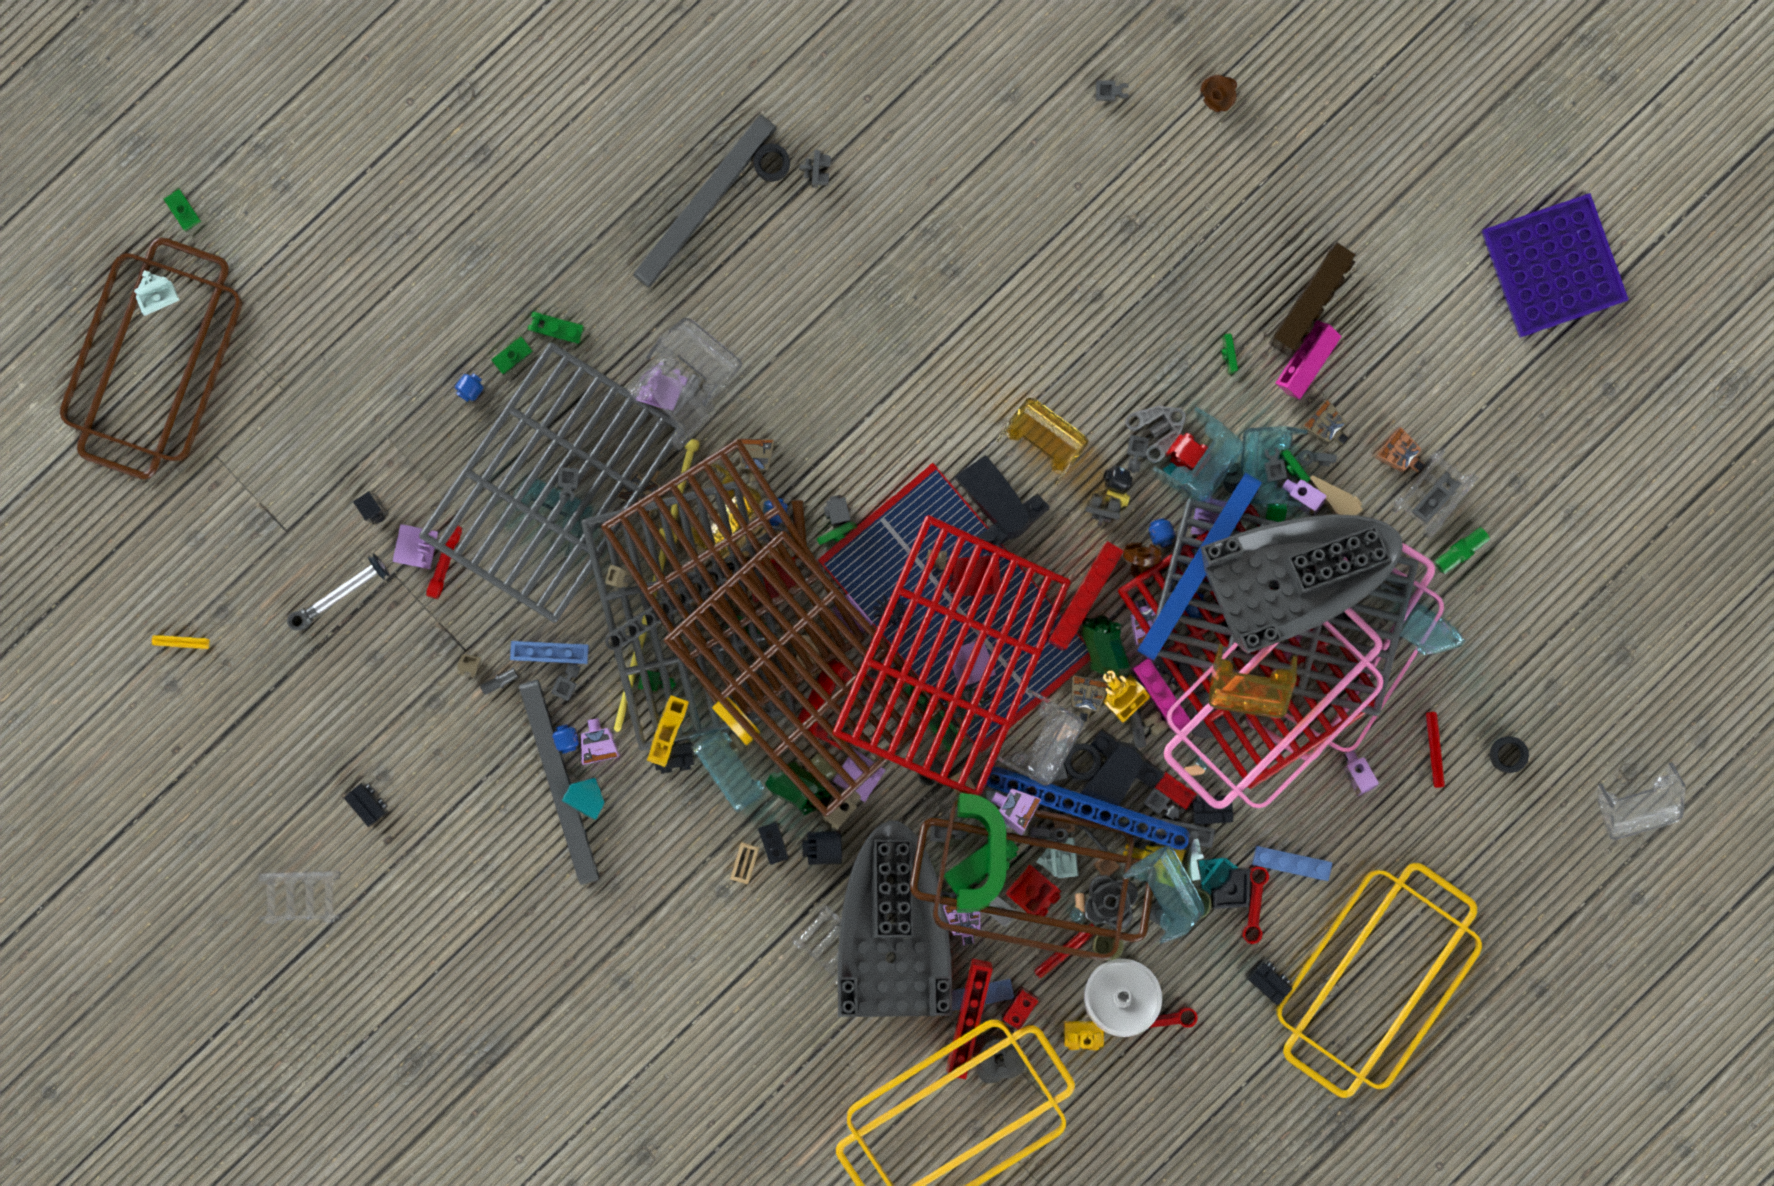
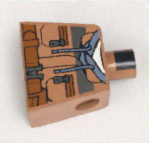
M1401 427L1396 429L1375 456L1377 460L1400 472H1404L1408 467L1419 472L1424 465L1416 457L1420 453L1421 448Z

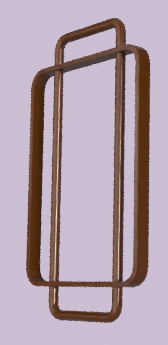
M162 237L151 242L145 258L125 253L115 259L60 407V416L63 422L73 428L82 430L77 443V451L81 458L139 479H149L155 475L161 458L177 462L187 457L242 308L240 295L230 287L224 286L229 272V266L225 259ZM165 245L219 264L221 272L217 283L154 262L153 258L158 246ZM128 259L143 262L84 427L74 424L68 419V407L121 264ZM150 266L215 287L156 451L91 430L138 302L136 299L137 294L134 291L139 287L143 279L142 274L144 270L149 272ZM222 290L230 292L235 297V307L184 448L177 456L163 455ZM89 433L154 455L148 471L142 472L86 452L85 444Z
M958 799L952 805L949 820L929 818L920 827L910 890L915 898L934 903V922L944 930L1095 960L1111 958L1117 952L1120 940L1139 942L1146 937L1156 872L1151 862L1132 857L1134 846L1132 834L1090 820L1035 810L1033 816L1123 835L1128 842L1127 856L1006 832V839L1010 841L1125 863L1115 931L988 906L978 911L1114 938L1112 951L1108 954H1099L943 922L938 916L939 904L957 907V899L940 896L952 829L988 836V832L984 827L953 821L955 809L958 806ZM993 804L997 809H1001V807ZM932 825L947 828L936 895L923 893L918 890L927 831ZM1131 865L1144 867L1148 871L1141 926L1138 934L1121 932Z

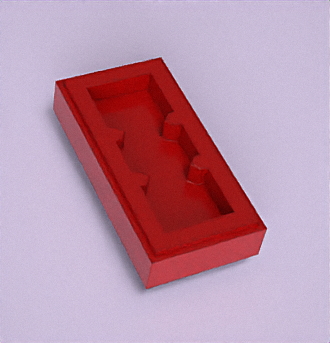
M1165 772L1164 776L1155 786L1157 790L1185 810H1187L1197 795L1167 772Z

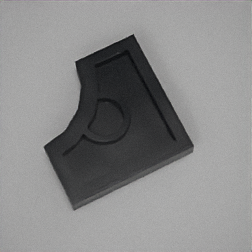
M1231 868L1225 882L1218 887L1211 888L1212 909L1250 906L1249 868Z

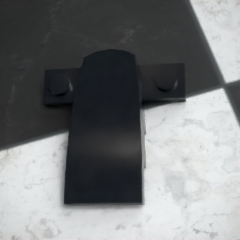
M986 455L955 476L956 481L968 493V497L981 509V513L994 524L977 537L998 547L1007 540L1022 535L1033 521L1050 510L1049 505L1038 493L1022 504L1010 484Z
M1101 729L1090 745L1108 758L1100 766V770L1084 786L1080 794L1119 806L1135 778H1138L1154 789L1165 772L1145 759V756L1137 747L1130 743L1121 742L1104 729ZM1083 805L1084 810H1092L1090 805ZM1108 811L1101 812L1104 817L1111 816Z

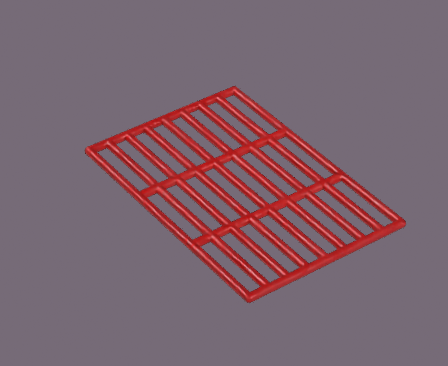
M1249 504L1244 511L1246 514L1249 513L1250 515L1260 517L1252 504ZM1239 520L1235 526L1237 531H1247ZM1206 531L1205 533L1201 534L1195 539L1204 541L1209 531ZM1185 545L1182 547L1180 555L1194 558L1191 550L1196 547ZM1172 554L1118 589L1119 595L1146 635L1151 627L1127 592L1137 586L1154 613L1157 614L1159 605L1143 581L1153 576L1163 590L1165 579L1159 571L1170 565ZM1177 565L1176 574L1183 575L1184 573ZM1207 576L1204 577L1203 581L1209 582ZM1209 591L1215 599V601L1217 602V604L1219 605L1214 592ZM1195 592L1192 598L1201 600ZM1197 607L1206 622L1219 625L1225 621L1223 614L1213 618L1208 610ZM1184 610V612L1182 613V615H1185V616H1188V617H1189V615L1187 614V612ZM1185 624L1191 632L1188 635L1189 637L1205 641L1202 635L1210 630L1197 629L1195 626ZM1214 632L1222 646L1228 647L1229 641L1226 636ZM1295 636L1288 639L1291 645L1302 648ZM1318 640L1316 652L1330 655L1325 648L1330 643ZM1174 641L1175 644L1166 649L1174 653L1180 650L1182 655L1194 658L1186 647L1188 644ZM1339 646L1348 661L1359 663L1347 648ZM1201 648L1211 663H1215L1218 660L1213 651ZM1272 649L1279 662L1294 666L1305 662L1306 657L1298 655L1289 662L1281 650ZM1253 651L1251 654L1256 655L1259 651ZM1161 657L1183 691L1186 692L1190 686L1173 660ZM1233 657V662L1241 670L1245 664L1241 659ZM1312 663L1311 670L1319 672ZM1327 663L1336 677L1341 679L1345 677L1337 665ZM1258 664L1266 675L1265 678L1278 681L1279 677L1287 673L1295 686L1299 685L1300 678L1297 674L1279 669L1272 672L1270 667ZM1190 665L1199 679L1204 672L1201 668ZM1360 672L1358 674L1364 685L1376 688L1366 673ZM1218 673L1225 685L1231 681L1228 675ZM1206 677L1201 683L1213 699L1218 693ZM1315 679L1324 694H1328L1331 691L1326 682ZM1247 681L1250 686L1249 689L1240 693L1237 687H1235L1231 691L1234 698L1226 704L1221 701L1217 705L1218 709L1203 719L1242 779L1248 773L1213 722L1222 715L1224 716L1256 766L1262 759L1229 710L1238 704L1240 705L1270 752L1276 745L1246 702L1247 698L1255 694L1283 737L1285 738L1290 733L1261 690L1266 686ZM1274 688L1292 716L1299 723L1303 716L1286 691ZM1344 688L1353 702L1363 703L1354 690ZM1192 691L1187 697L1199 713L1204 707ZM1303 696L1311 709L1317 705L1314 699ZM1376 697L1367 706L1374 707ZM1331 704L1342 720L1333 727L1321 711L1316 717L1326 731L1316 737L1308 725L1303 732L1310 742L1300 748L1294 739L1289 744L1293 753L1286 758L1280 753L1275 758L1278 763L1269 769L1266 767L1247 787L1253 789L1323 743L1349 717L1343 707ZM1360 712L1348 725L1367 713Z
M927 515L832 734L837 738L964 794H974L981 797L1070 587V579ZM931 524L941 530L913 593L903 587ZM947 533H951L957 536L958 539L934 595L929 600L922 597L921 594ZM966 540L975 544V548L951 604L947 608L938 603ZM984 548L993 554L968 613L964 616L956 612V609L980 553ZM1001 556L1010 560V563L984 624L973 620ZM1019 564L1027 568V571L1000 632L991 628V625L1015 568ZM1034 572L1045 577L1017 640L1008 636V633ZM1054 580L1062 584L1037 645L1033 647L1025 642L1049 585ZM901 595L910 599V602L882 664L873 660V656ZM919 603L928 607L900 672L890 666L916 605ZM937 611L945 615V618L921 674L916 679L909 676L908 673L933 614ZM954 619L963 624L938 683L934 687L925 682L950 623ZM972 627L979 630L980 633L952 695L943 691V688L967 632ZM990 635L996 638L997 642L970 703L960 697L986 636ZM1004 643L1010 644L1015 648L988 710L979 707L978 704ZM1023 650L1032 654L1007 716L1003 718L995 713ZM870 666L880 672L855 730L850 735L843 732L842 728ZM888 674L897 678V681L870 743L859 738ZM906 682L915 686L888 751L877 747L903 684ZM924 690L932 694V697L904 759L895 755V752L920 693ZM942 698L950 703L922 767L912 761L938 700ZM957 706L966 709L967 712L943 769L938 774L931 771L930 768ZM975 713L985 719L960 778L956 782L947 777ZM993 721L1002 725L974 790L965 786V783Z

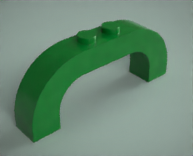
M960 793L957 817L976 819L985 826L988 832L987 883L978 889H959L957 892V913H973L988 907L1001 892L1006 879V870H1009L1010 860L1006 859V851H1009L1010 841L1006 839L1004 819L999 810L990 801L978 795Z

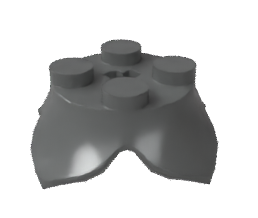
M1206 690L1195 693L1203 707L1212 700ZM1230 692L1222 701L1226 704L1234 696ZM1192 704V707L1195 711V715L1193 716L1194 718L1198 714V712ZM1238 704L1229 711L1240 726L1238 716L1241 707ZM1216 706L1210 713L1217 710L1218 707ZM1223 715L1220 716L1219 720L1217 718L1213 721L1225 740L1236 736ZM1203 720L1192 730V733L1200 738L1214 737Z
M1099 875L1093 879L1089 887V898L1084 906L1085 917L1089 921L1096 924L1107 923L1110 927L1116 929L1123 880H1114L1107 875ZM1129 881L1121 929H1125L1130 925L1133 917L1132 905L1138 898L1137 887ZM1107 897L1115 898L1113 906L1106 905Z
M999 1030L993 1036L985 1034L976 1037L972 1053L973 1057H976L1008 1036L1003 1030ZM1013 1044L995 1053L997 1055L999 1053L1003 1054L1002 1061H994L995 1057L992 1055L977 1065V1074L983 1082L996 1083L1004 1078L1017 1077L1024 1071L1025 1062Z

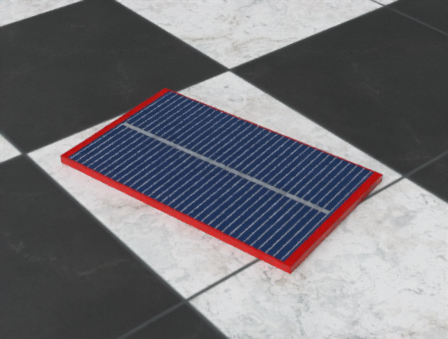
M934 463L930 464L860 523L857 528L853 529L845 538L818 559L819 563L846 594H849L869 617L876 630L879 625L878 621L882 616L875 618L874 614L880 611L874 610L873 607H881L876 601L879 599L884 603L883 595H886L887 601L890 600V595L893 593L927 515L976 537L988 529L986 524ZM930 524L905 582L904 589L914 593L927 562L928 549H933L941 530L940 528ZM947 533L940 552L947 551L946 565L958 539L957 536L951 533ZM965 540L958 558L971 557L975 544ZM1001 544V545L999 546L1000 548H1002V549L1008 551V550L1003 546V544ZM983 548L980 553V556H990L993 553H988ZM1001 556L999 557L1000 582H1002L1010 560ZM1019 564L1015 568L991 625V628L1000 632L1026 574V571ZM935 566L932 568L922 591V597L929 600L932 599L944 570H939ZM951 575L938 603L949 608L953 599V593L949 592V582H952ZM1032 579L1008 633V636L1017 640L1040 589ZM996 594L983 595L973 620L984 624ZM900 595L901 600L897 605L905 604V607L899 609V611H906L910 599ZM1046 595L1025 642L1033 647H1036L1054 605ZM962 596L956 612L966 616L974 596ZM919 603L916 605L896 652L904 662L928 607ZM937 611L933 614L910 668L918 678L945 618V615ZM1060 611L1056 617V620L1053 624V627L1050 631L1048 638L1050 637L1052 631L1054 630L1055 626L1057 625L1058 621L1062 616ZM894 619L896 626H893L892 620L889 621V626L886 627L882 636L890 646L901 623L897 619ZM952 619L925 683L936 687L948 659L947 651L952 650L963 623ZM970 627L962 646L975 642L980 631ZM1077 632L1065 651H1061L1046 641L1010 728L1091 660L1086 643ZM987 635L984 643L990 657L997 639ZM1004 643L994 666L996 675L989 678L985 687L992 698L982 704L985 710H988L1015 648L1010 644ZM1021 651L996 710V715L1006 718L1032 654ZM953 668L943 688V691L949 694H954L958 685ZM980 681L966 685L964 690L973 688L976 691ZM939 698V701L944 706L943 709L946 711L948 707L944 699ZM979 716L970 723L965 734L973 744L985 719L982 716ZM991 722L979 750L980 753L996 741L1002 725Z

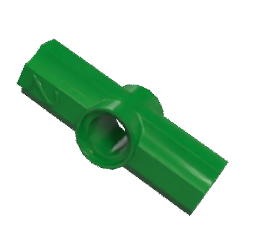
M1481 527L1477 528L1467 537L1454 543L1450 550L1434 561L1436 567L1443 575L1456 565L1463 563L1473 556L1476 550L1490 540L1489 535Z

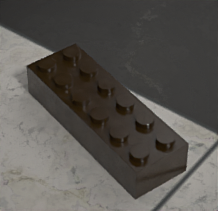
M1338 242L1335 243L1268 344L1287 356L1291 352L1295 353L1303 343L1301 338H1305L1314 326L1312 321L1315 322L1324 311L1322 306H1326L1335 294L1332 292L1333 289L1336 290L1345 279L1343 274H1347L1356 262L1353 260L1356 256L1355 253Z

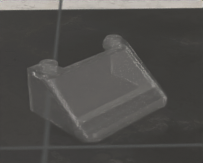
M672 356L664 357L627 388V391L639 401L646 400L652 395L676 423L679 429L672 435V443L678 451L703 428L716 411L712 401L678 360Z

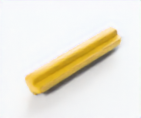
M153 635L151 641L152 645L208 649L210 645L209 639Z

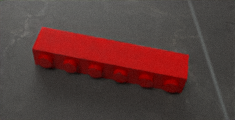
M1108 541L1104 543L1048 638V643L1061 651L1067 649L1124 551Z
M972 958L952 1042L975 1029L980 1024L993 970L991 962ZM976 1036L950 1052L946 1066L947 1074L971 1060ZM968 1071L957 1078L966 1080Z

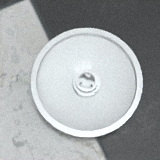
M1114 959L1101 964L1091 974L1085 986L1084 1003L1089 1017L1097 1027L1114 1036L1129 1037L1144 1032L1154 1023L1161 1010L1162 992L1158 980L1147 967L1130 959Z

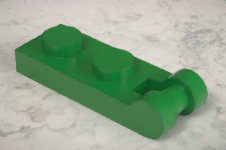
M532 312L531 318L533 319L531 325L529 324L528 331L580 344L584 325ZM540 321L545 322L543 328L538 327Z

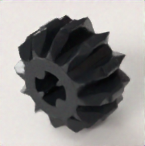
M883 595L884 603L879 599L876 601L881 607H873L874 610L880 611L874 614L875 618L884 614L885 607L889 602L886 595ZM900 597L895 605V612L893 611V615L889 619V621L892 620L893 626H896L894 619L902 621L898 614H905V611H899V609L905 607V604L897 605L901 600Z

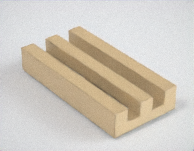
M741 842L730 877L731 880L749 884L760 847ZM745 847L747 851L739 877H735L743 848ZM752 849L755 851L745 880L742 878Z

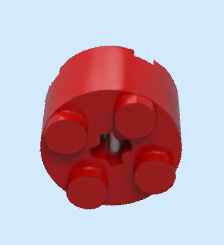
M1189 433L1178 435L1165 455L1166 457L1170 455L1172 457L1170 461L1185 473L1189 471L1194 472L1192 476H1197L1209 460L1211 450L1206 445H1199L1195 442V438Z

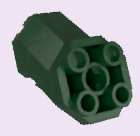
M1097 615L1096 618H1084L1082 623V635L1091 658L1090 667L1103 675H1107L1108 671H1113L1117 677L1129 674L1130 664L1120 636L1122 625L1108 620V617L1103 615Z
M796 762L788 763L787 765L827 807V803L832 798L831 794L810 772L802 769ZM782 770L779 773L774 771L769 775L765 785L774 796L798 807L803 815H808L816 810L820 812Z

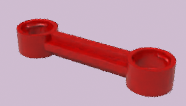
M457 526L445 544L452 550L455 549L460 540L462 527ZM442 552L434 576L430 580L426 591V596L437 600L442 593L444 579L451 558Z
M1255 866L1250 870L1252 888L1248 923L1242 929L1243 939L1250 944L1258 943L1263 935L1259 927L1263 885L1268 882L1269 873L1260 866ZM1256 869H1261L1265 872V879L1261 883L1254 882L1252 878V873ZM1250 927H1255L1259 933L1258 938L1254 941L1248 940L1245 936L1246 930Z
M1184 1007L1178 1013L1158 1015L1149 1028L1177 1024L1190 1028L1197 1023L1198 1016L1192 1008ZM1190 1010L1194 1014L1192 1023L1184 1024L1181 1021V1015L1184 1011Z

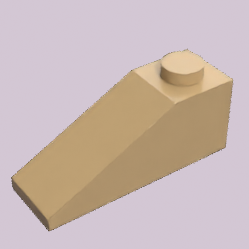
M1315 476L1310 477V481H1308L1310 485L1326 495L1325 504L1333 515H1357L1363 510L1361 508L1362 503L1356 496L1353 497L1351 494Z

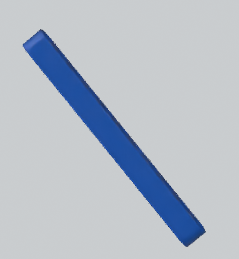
M1245 472L1138 648V652L1153 661L1155 660L1206 576L1201 547L1230 536L1260 487L1261 481Z
M1001 767L992 768L986 783L989 787L1008 794L1011 789L1040 798L1039 804L1175 849H1184L1189 842V832L1183 827ZM992 774L998 775V776L1000 777V780H999V781L993 780V779L991 778V775H992ZM1015 780L1019 786L1013 787L1009 781ZM1028 787H1035L1037 792H1029ZM1046 793H1053L1055 795V798L1049 799L1046 796ZM1069 798L1074 804L1068 805L1064 800ZM1083 805H1090L1092 810H1084ZM1108 811L1111 816L1104 817L1101 812ZM1127 817L1130 822L1123 823L1120 821V818ZM1145 823L1148 828L1141 829L1138 824ZM1163 829L1167 834L1159 835L1157 830ZM1182 835L1185 840L1181 842L1176 840L1175 837Z

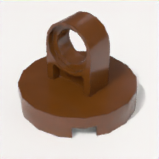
M1215 74L1209 76L1204 80L1200 88V92H1203L1205 97L1203 99L1204 103L1215 112L1228 111L1236 101L1235 90L1237 82L1231 77H1223L1222 75Z
M1133 542L1125 546L1123 557L1131 563V573L1136 578L1148 570L1150 566L1161 562L1162 551L1149 544V547L1142 546L1141 542Z

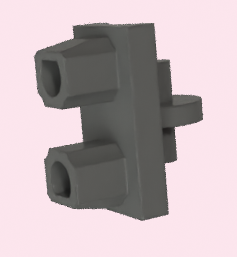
M815 150L813 166L811 165L812 159L807 158L805 165H800L799 170L805 172L804 178H810V172H813L812 188H818V185L829 184V173H819L820 167H830L831 156L821 154V150Z
M1093 493L1091 499L1088 500L1085 512L1093 513L1092 518L1099 520L1098 526H1101L1103 521L1110 523L1111 518L1119 520L1122 509L1120 508V499L1111 497L1109 505L1101 503L1103 495Z

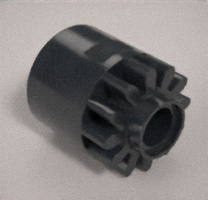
M841 831L807 832V840H802L803 857H808V865L842 864Z

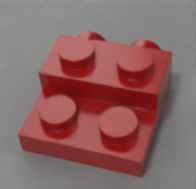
M1031 865L1024 870L1005 893L1028 914L1043 917L1047 915V908L1050 904H1056L1061 898V890Z

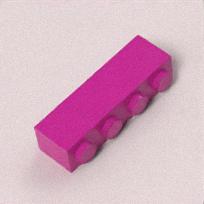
M1316 320L1313 328L1306 335L1302 345L1295 352L1275 384L1287 395L1301 399L1342 336L1330 324Z
M1148 658L1131 670L1167 722V712L1177 699ZM1180 704L1172 712V722L1179 730H1182L1191 721Z

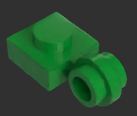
M647 671L652 691L658 692V686L662 684L660 672ZM641 676L639 679L638 689H644ZM669 678L673 690V686H676V683H674L675 679Z

